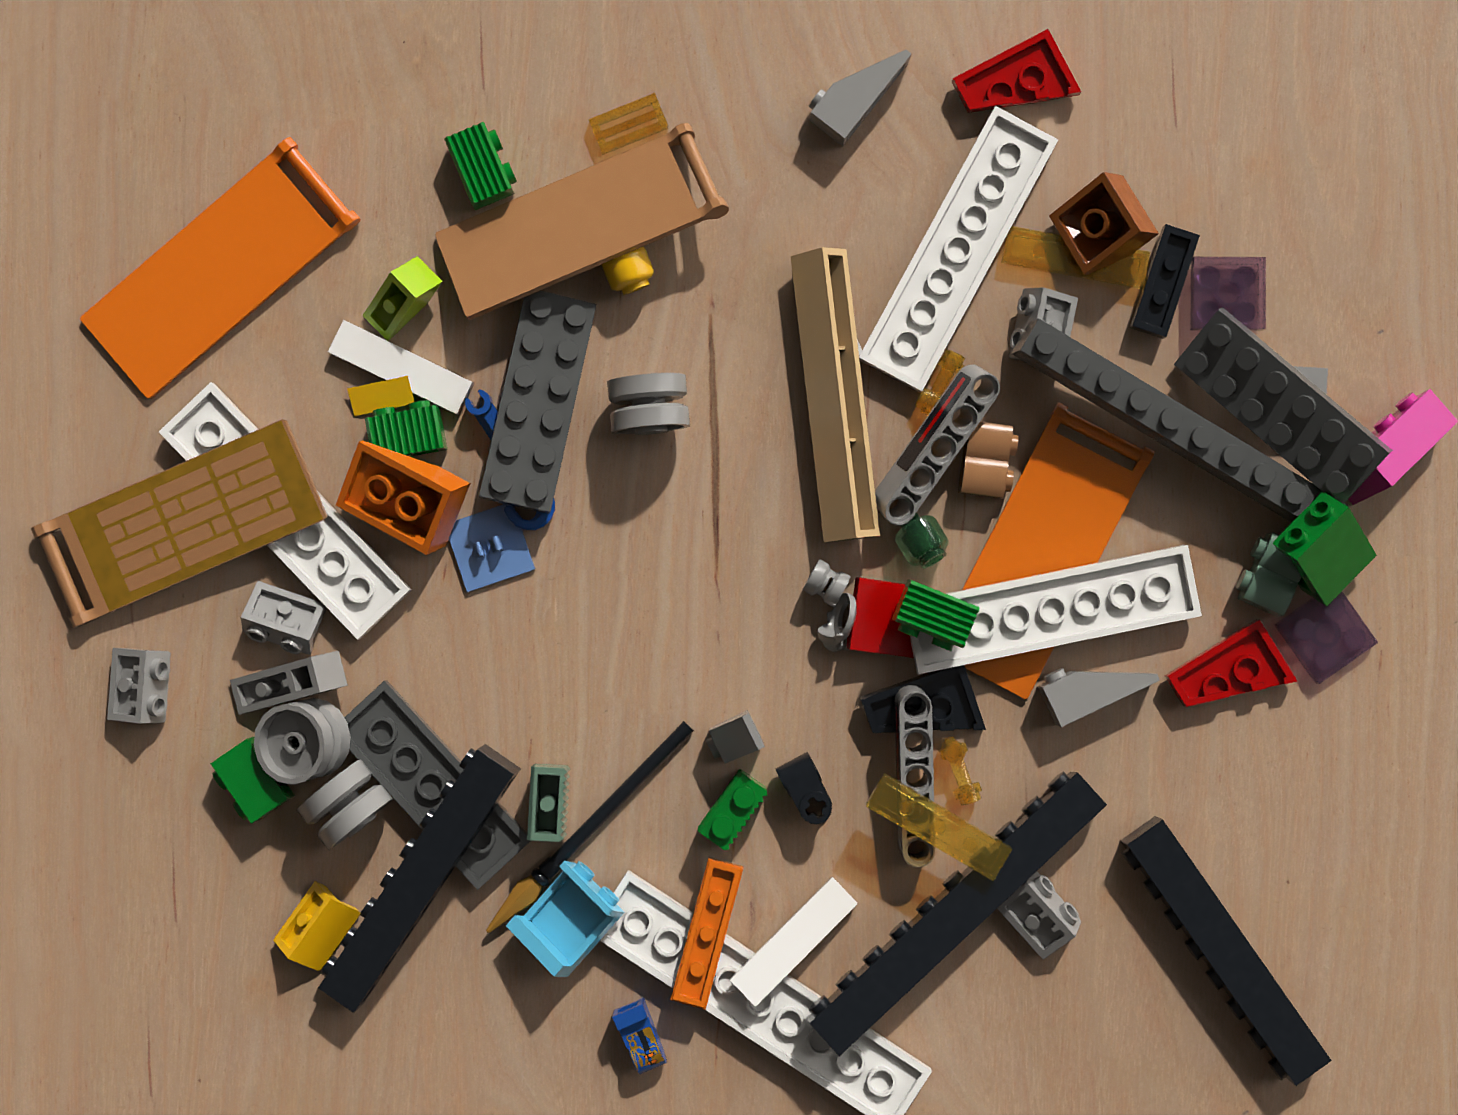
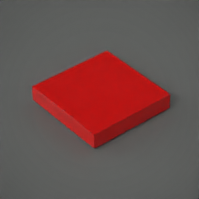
M861 577L855 578L853 596L856 600L857 612L854 625L847 637L846 649L914 658L910 636L898 631L900 623L891 620L906 584Z

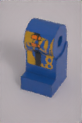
M644 997L615 1009L612 1016L613 1021L622 1036L626 1048L629 1049L638 1073L642 1074L666 1064V1055Z

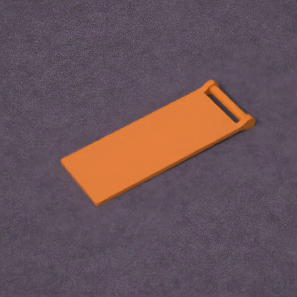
M291 137L280 142L270 155L80 317L82 323L146 398L152 399L337 239L352 230L360 222L361 219L355 211H349L299 153L297 150L298 145ZM287 159L338 219V222L332 228L278 166L280 162Z
M1058 402L962 590L1098 563L1155 451L1146 446L1142 449L1067 411L1068 407ZM1061 423L1134 460L1135 464L1132 471L1056 433L1058 426ZM1054 647L966 664L964 666L965 669L1027 699Z

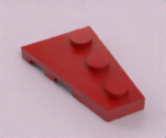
M1049 29L952 79V84L968 113L991 110L995 106L1004 108L1079 96L1082 92Z
M1260 619L1254 620L1164 675L1184 707L1228 698L1229 696L1246 692H1254L1281 684L1297 682L1296 677Z

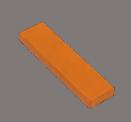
M708 857L671 994V1001L706 1010L744 866Z

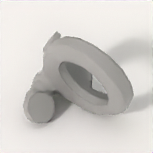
M843 593L833 610L827 612L828 623L818 628V638L823 642L824 647L831 652L849 650L846 649L847 637L852 630L857 612L856 600L852 594ZM850 604L848 620L843 629V614L847 605Z

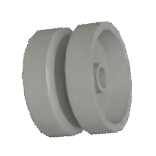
M651 373L619 377L607 381L608 399L610 402L618 405H632L616 409L610 413L612 434L650 435L690 427L688 406L680 403H666L681 399L687 395L685 374Z
M311 698L276 706L265 713L255 729L254 748L257 760L266 774L277 782L292 785L332 774L342 766L349 753L351 736L348 723L337 707L326 700Z
M361 759L331 779L296 810L308 825L318 823L329 814L332 816L319 829L317 835L328 850L335 847L346 837L351 838L375 819L377 817L375 814L393 799L382 785H374L361 795L357 792L369 782L372 776V772Z

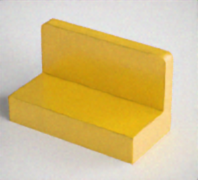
M314 881L273 941L289 960L320 971L360 916V912L357 908L339 901L326 885Z

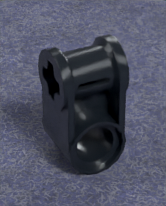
M808 752L775 768L790 798L792 797L803 819L810 824L824 823L832 813V802ZM814 797L817 802L823 800L826 803L822 807V815L817 816L815 812L808 813L806 811L810 806V798Z

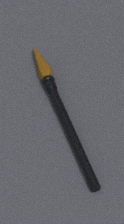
M685 721L671 733L551 857L549 856L538 866L539 869H533L530 876L516 883L487 927V933L492 932L514 915L536 902L542 888L546 887L550 882L549 879L552 880L561 869L559 866L562 862L567 861L694 731Z

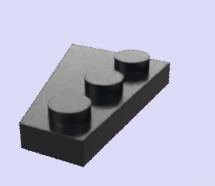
M964 665L928 672L860 697L872 733H895V696L902 687L907 685L918 686L931 700L933 730H986ZM918 696L910 697L905 702L904 709L907 712L917 711L921 707L922 699Z

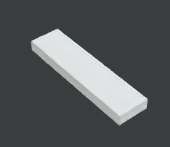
M343 320L328 350L330 354L384 380L408 376L413 394L429 400L456 415H459L465 399L474 385L472 381Z
M833 877L830 878L729 981L753 1007H756L858 903Z

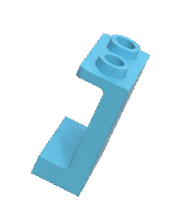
M563 861L559 866L563 872L524 916L514 915L506 925L554 977H568L625 913L617 905L619 898L607 887L603 886L600 888L592 880L595 874L580 861L577 863Z

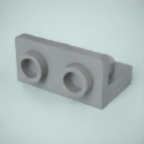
M1044 287L1023 289L1022 296L1017 305L1018 315L1015 329L1010 338L1009 358L1020 360L1012 355L1011 352L1028 323L1038 318L1070 337L1078 298Z
M257 581L241 615L242 629L254 641L261 643L270 641L279 644L287 652L293 654H300L302 652L310 655L313 650V639L326 612V606L314 599Z
M130 648L112 649L107 720L140 724L165 722L171 656L169 651Z
M1037 871L997 908L1043 960L1076 937L1081 924L1079 914L1074 906L1064 902L1055 892L1052 882Z

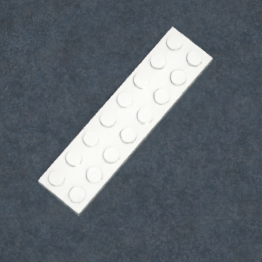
M994 107L859 356L860 361L920 393L923 391L1058 139L1001 108Z
M210 382L159 433L187 461L254 432L258 428L214 383ZM318 492L327 513V519L267 546L353 636L360 640L412 589Z
M1181 545L946 593L980 607L964 648L954 645L952 652L931 644L933 636L921 631L918 638L909 636L917 674L1200 617L1202 614L1188 545Z

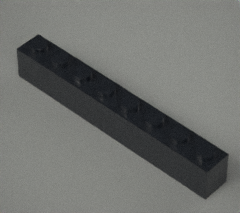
M486 744L476 751L471 748L459 765L464 770L457 780L451 778L439 795L444 800L437 810L431 808L419 825L424 830L417 840L411 838L399 855L404 860L397 870L392 867L380 883L384 890L378 899L372 897L360 913L364 920L358 929L354 926L351 927L340 945L345 947L340 956L337 958L333 955L320 973L325 978L318 988L353 1013L365 1003L521 770L520 767Z
M1154 816L1120 840L1126 848L1122 852L1123 857L1134 871L1140 868L1147 880L1142 882L1144 887L1155 901L1161 898L1168 909L1163 912L1165 917L1175 930L1182 928L1189 938L1184 942L1186 947L1196 960L1203 958L1210 968L1205 974L1217 990L1224 988L1231 998L1226 1004L1238 1020L1244 1018L1251 1027L1247 1034L1259 1050L1265 1048L1272 1057L1268 1064L1280 1080L1287 1078L1297 1086L1332 1061L1164 820Z

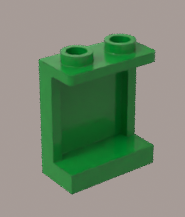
M1325 492L1321 493L1273 542L1275 548L1288 556L1300 573L1301 579L1298 585L1301 590L1326 607L1377 556L1350 508Z

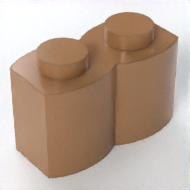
M979 422L963 447L958 493L1001 499L1004 498L1005 491L1011 492L1014 471L1008 470L1010 456H1016L1018 448V435L1013 434V426Z

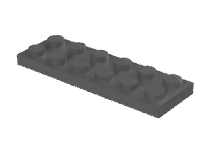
M541 290L524 297L479 498L542 513H551L597 304Z
M1223 307L1217 310L1174 363L1176 367L1316 487L1343 504L1393 451Z
M384 680L344 717L348 723L351 736L349 750L358 760L361 759L377 781L409 816L420 825L431 808L437 810L444 800L439 795L451 778L457 780L464 769L459 767L461 760L387 680ZM498 803L456 867L478 890L530 842V840H527V832Z

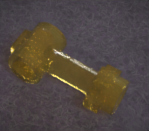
M945 350L937 365L941 366V369L931 390L924 387L917 399L915 407L921 409L920 413L929 415L949 386L954 373H958L965 367L963 365L965 360L963 356L951 350Z
M950 736L944 739L938 752L942 760L950 762L958 788L953 790L955 799H959L961 806L968 805L981 799L979 792L982 789L979 782L972 783L964 761L965 754L968 751L966 743L959 742Z

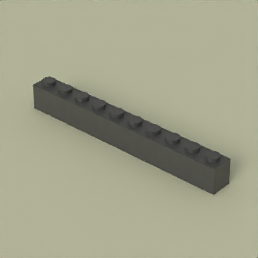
M1039 318L1028 323L1011 352L1015 357L1291 523L1323 493L1313 483Z

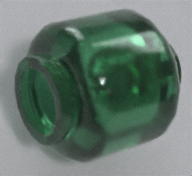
M915 513L909 522L900 525L901 529L896 534L895 542L910 565H920L921 568L925 569L935 565L946 556L945 550L948 547L949 539L935 517L932 515L919 516L918 513Z

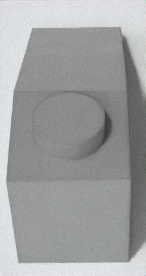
M907 50L901 51L833 83L827 92L821 89L809 105L812 109L809 121L843 147L908 65L911 53Z
M339 651L308 657L230 680L239 715L348 686Z
M1061 668L1043 677L1045 683L1037 687L1055 725L1063 727L1160 681L1155 673L1069 671L1065 673L1064 669Z

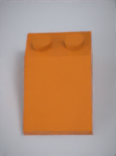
M362 440L358 442L335 506L428 555L447 545L471 483L439 466Z

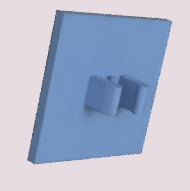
M503 504L456 520L449 540L467 592L535 570L522 529L515 526L504 512L506 506H511L515 510L514 506Z

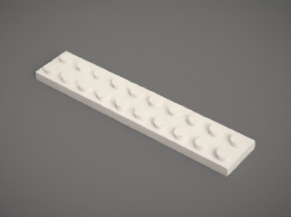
M628 870L614 891V894L619 898L617 905L625 913L600 941L673 988L693 912ZM726 934L706 1011L863 1114L904 1115L931 1074V1068L870 1028L839 1057L807 1020V1017L811 1015L808 1009L821 996L790 975H787L756 1007H753L732 985L729 979L755 953Z

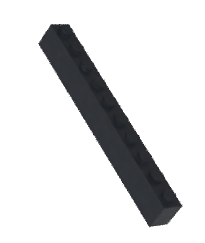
M1063 771L1048 784L1051 790L1041 799L1036 796L1030 800L1021 810L1024 815L1015 824L1009 821L1002 826L995 834L998 840L989 848L985 845L979 848L969 858L972 864L962 873L959 870L952 873L943 882L942 885L945 889L936 898L932 895L928 896L917 906L916 911L918 914L909 923L903 920L889 933V936L892 938L882 948L879 945L873 947L863 957L862 960L865 964L854 973L850 970L845 973L835 984L838 989L829 998L823 995L808 1009L811 1015L807 1017L809 1024L839 1057L1107 806L1104 800L1078 772L1066 774Z

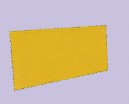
M408 376L347 388L354 416L372 413L373 410L380 408L401 407L414 402Z

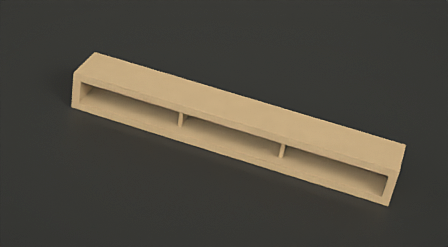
M821 247L790 257L821 526L825 543L880 536L847 249Z

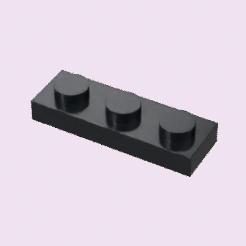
M1168 224L1162 227L1130 325L1131 329L1162 339L1167 337L1200 235Z

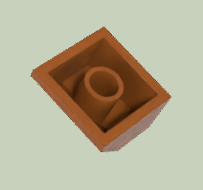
M1108 172L1100 174L1049 215L1084 275L1091 274L1131 256L1159 234L1124 176Z

